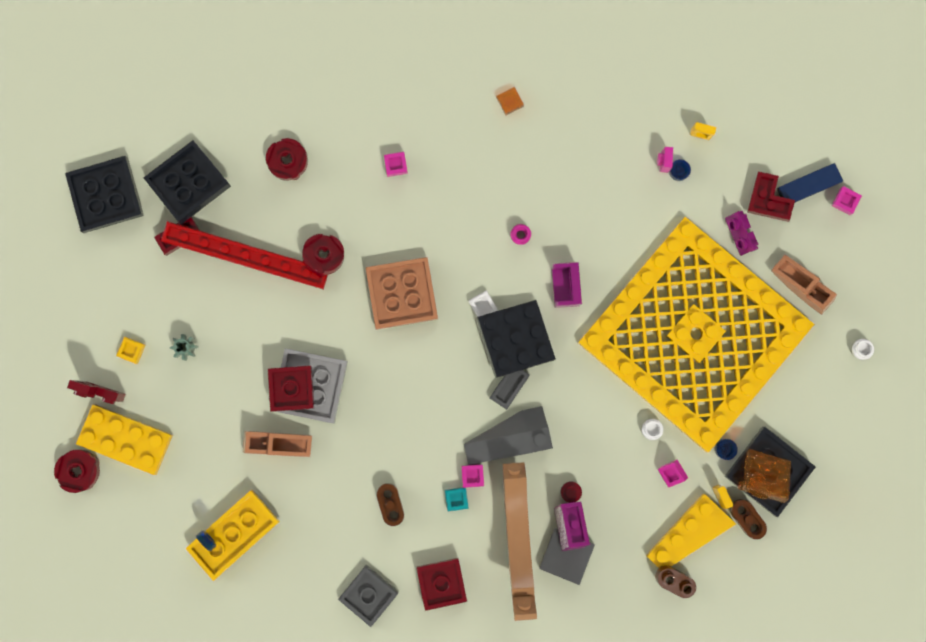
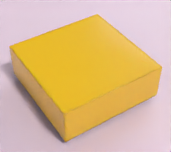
M696 122L691 128L690 135L710 140L715 135L717 127Z
M124 337L116 356L138 364L146 345Z
M716 485L712 487L721 508L728 509L733 507L732 500L724 486Z

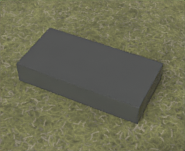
M521 370L505 375L489 399L507 410L530 374Z

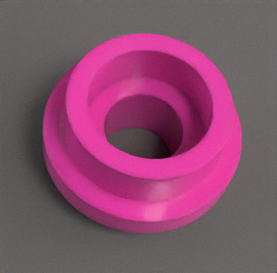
M524 224L515 225L510 233L512 241L517 245L528 243L531 238L529 227ZM521 231L525 236L518 238L517 233Z

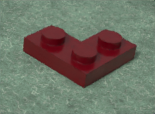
M758 171L747 213L789 222L795 200L774 196L779 176Z
M69 380L67 386L68 389L74 390V395L84 398H95V395L103 397L102 401L109 404L123 402L126 395L125 393L87 381Z

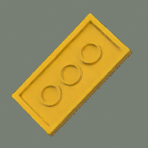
M92 404L76 445L152 475H157L173 435Z
M250 490L199 536L210 551L197 538L185 549L214 581L280 521L253 490Z

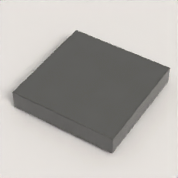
M554 528L539 569L580 585L595 544L590 542L589 546L581 549L562 551L558 529Z
M365 565L338 600L368 626L372 627L399 592L369 566Z

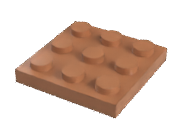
M428 257L366 267L376 330L438 320Z

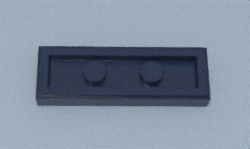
M833 163L778 187L777 191L780 197L795 200L796 203L842 183L843 179L836 164Z

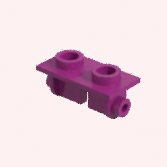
M737 211L726 217L725 220L740 256L758 250L757 245L759 243L753 231L749 233L747 229L751 228L747 214H744L743 211Z

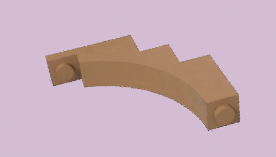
M525 463L503 464V486L514 621L537 619L529 535Z

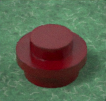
M566 482L561 487V497L568 503L577 502L582 496V489L576 482Z

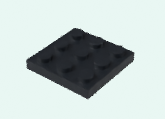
M194 140L143 177L180 225L231 187Z
M121 156L65 173L82 233L144 216L127 156Z
M537 300L476 318L495 378L556 360Z
M762 427L724 477L778 518L816 466L769 429Z

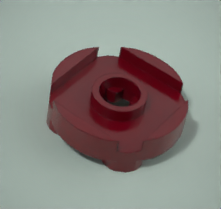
M284 138L281 141L274 142L266 152L265 160L268 169L280 180H297L307 168V152L294 139ZM291 155V163L284 164L282 157Z
M313 235L307 239L303 246V263L308 270L317 276L322 277L332 274L344 262V247L335 236ZM319 251H327V258H320Z
M86 450L69 451L57 460L54 467L55 479L58 480L59 486L63 490L70 493L89 490L99 478V459ZM80 466L82 473L76 477L72 469Z

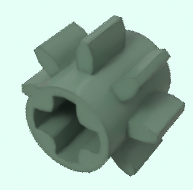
M181 334V339L173 338L174 345L170 347V349L176 352L173 357L178 358L182 355V360L187 361V356L189 355L195 357L196 355L193 352L199 348V346L193 343L195 338L189 337L187 340L185 334ZM182 344H186V345H185V347H186V349H187L186 351H182V350H183Z

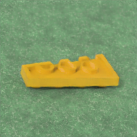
M702 494L647 553L646 557L658 568L664 565L673 566L736 525V523L708 496Z

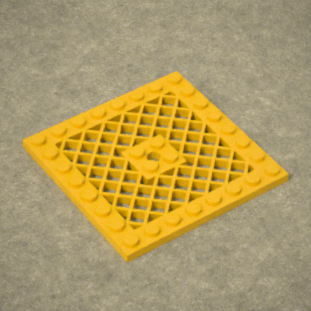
M684 217L580 339L578 344L705 452L709 453L815 324L689 219ZM686 247L690 250L687 252H683L686 249ZM693 255L694 266H684L683 256ZM698 257L707 265H699ZM679 258V267H670ZM699 269H709L710 279L700 280ZM685 270H694L695 280L686 281ZM670 271H680L681 281L671 282ZM714 271H716L723 278L715 279ZM665 273L666 282L657 283ZM717 282H725L726 293H716ZM710 283L711 294H702L701 284ZM696 284L697 295L687 296L686 285ZM681 285L682 296L672 297L671 286ZM731 285L740 292H731ZM667 286L668 297L658 298L657 287ZM652 289L653 298L643 299ZM741 295L742 306L733 307L732 296ZM726 296L727 307L718 308L717 297ZM702 298H712L713 308L703 309ZM747 298L755 305L747 306ZM687 299H697L698 307L693 304L688 309ZM673 300H683L684 311H674ZM668 301L669 312H659L658 302ZM653 302L654 313L644 314L643 303ZM639 304L640 314L630 315ZM748 309H757L758 320H749ZM743 310L744 321L734 322L733 311ZM728 311L729 322L720 323L718 312ZM763 311L772 319H764ZM713 312L714 320L705 313ZM684 314L675 324L674 315ZM669 315L670 327H660L659 316ZM645 317H655L656 328H646ZM630 318H640L641 329H631ZM626 320V330L616 331ZM773 322V334H765L764 323ZM759 323L760 335H750L749 324ZM744 324L745 336H736L735 325ZM721 326L730 327V337H722L726 330ZM693 328H697L701 332V337L698 340L691 337V330ZM670 330L666 335L670 341L662 342L661 331ZM656 331L657 342L647 343L646 332ZM642 332V344H632L631 333ZM627 333L628 345H617V334ZM611 336L613 338V344L610 341H608ZM766 337H774L767 346ZM760 338L761 349L752 350L751 339ZM746 339L747 350L737 351L736 340ZM731 340L732 352H722L721 341ZM717 344V353H708ZM662 345H672L673 356L663 357ZM648 346H658L659 357L648 358ZM677 346L687 355L678 356ZM643 347L644 358L634 359L633 348ZM628 348L629 357L619 349ZM752 353H761L753 362ZM738 354H747L748 365L739 366ZM724 355L733 356L732 367H724ZM718 356L719 368H709L708 357ZM688 358L689 370H679L678 359ZM674 359L675 371L665 372L664 360ZM659 360L660 372L650 373L649 361ZM703 360L704 369H694V361L700 363ZM634 362H644L645 371ZM739 369H748L740 378ZM724 370H734L735 381L725 382ZM710 371H719V383H711ZM695 372H705L706 384H696ZM690 373L691 385H681L680 374ZM675 374L676 386L666 387L665 375ZM660 375L661 385L651 376ZM735 384L734 387L727 394L726 385ZM721 385L722 397L712 398L711 386ZM696 387H706V399H697ZM681 388H691L692 400H682ZM668 389H677V398ZM722 400L713 411V401ZM707 401L708 413L699 414L698 402ZM683 403H693L694 412ZM700 417L708 418L705 421H703Z

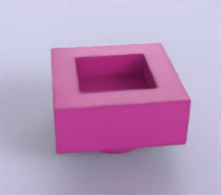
M664 147L657 157V165L660 166V172L668 173L672 169L673 147Z
M404 152L384 155L387 177L408 174Z
M843 186L840 188L832 206L848 215H852L862 195Z
M678 459L658 469L668 488L688 479Z
M483 464L462 466L463 488L484 486Z

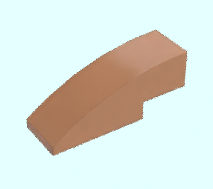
M784 255L772 269V272L781 282L821 315L836 299L837 294L820 283V278L787 255Z
M244 431L243 453L310 457L312 436Z

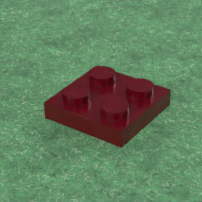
M312 366L268 369L270 412L314 409Z
M459 557L416 567L425 611L467 602Z

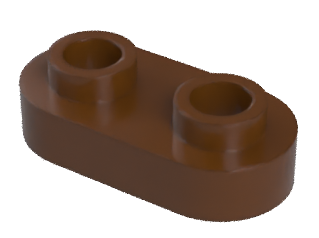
M391 483L383 484L377 490V499L382 517L387 525L397 526L403 521L405 515L400 495L395 485ZM386 490L392 492L390 498L385 497L384 492ZM396 511L398 513V517L392 518L390 516V512Z
M742 499L734 501L733 507H730V513L743 532L752 539L763 538L767 532V526L752 504ZM740 506L744 508L742 514L738 513V508ZM752 524L757 526L755 531H751Z
M669 565L661 566L656 571L655 579L657 583L681 598H690L696 592L695 581L685 573ZM671 576V579L666 581V578Z

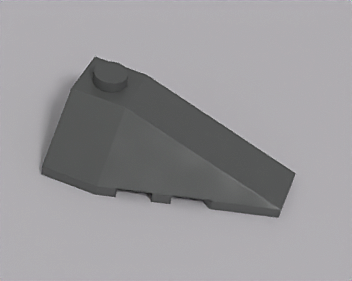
M542 406L521 410L464 444L468 465L553 449L549 427Z

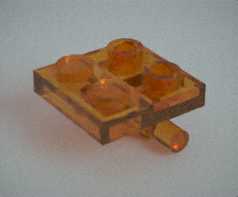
M749 449L746 452L744 481L739 482L738 489L752 493L754 497L761 499L769 498L785 503L789 500L791 461Z

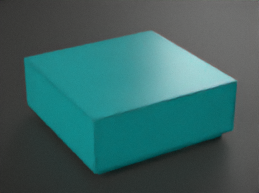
M466 488L445 490L448 512L469 509Z

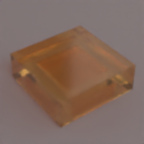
M515 87L496 96L505 116L524 107Z

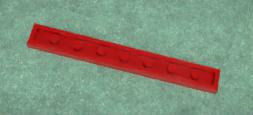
M168 221L161 238L163 243L324 290L328 275L317 276L306 268L303 261Z

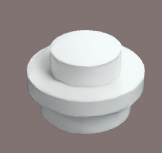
M859 339L853 343L852 353L857 359L866 360L873 355L874 346L867 339Z
M648 419L642 425V434L649 440H657L663 434V426L656 419Z

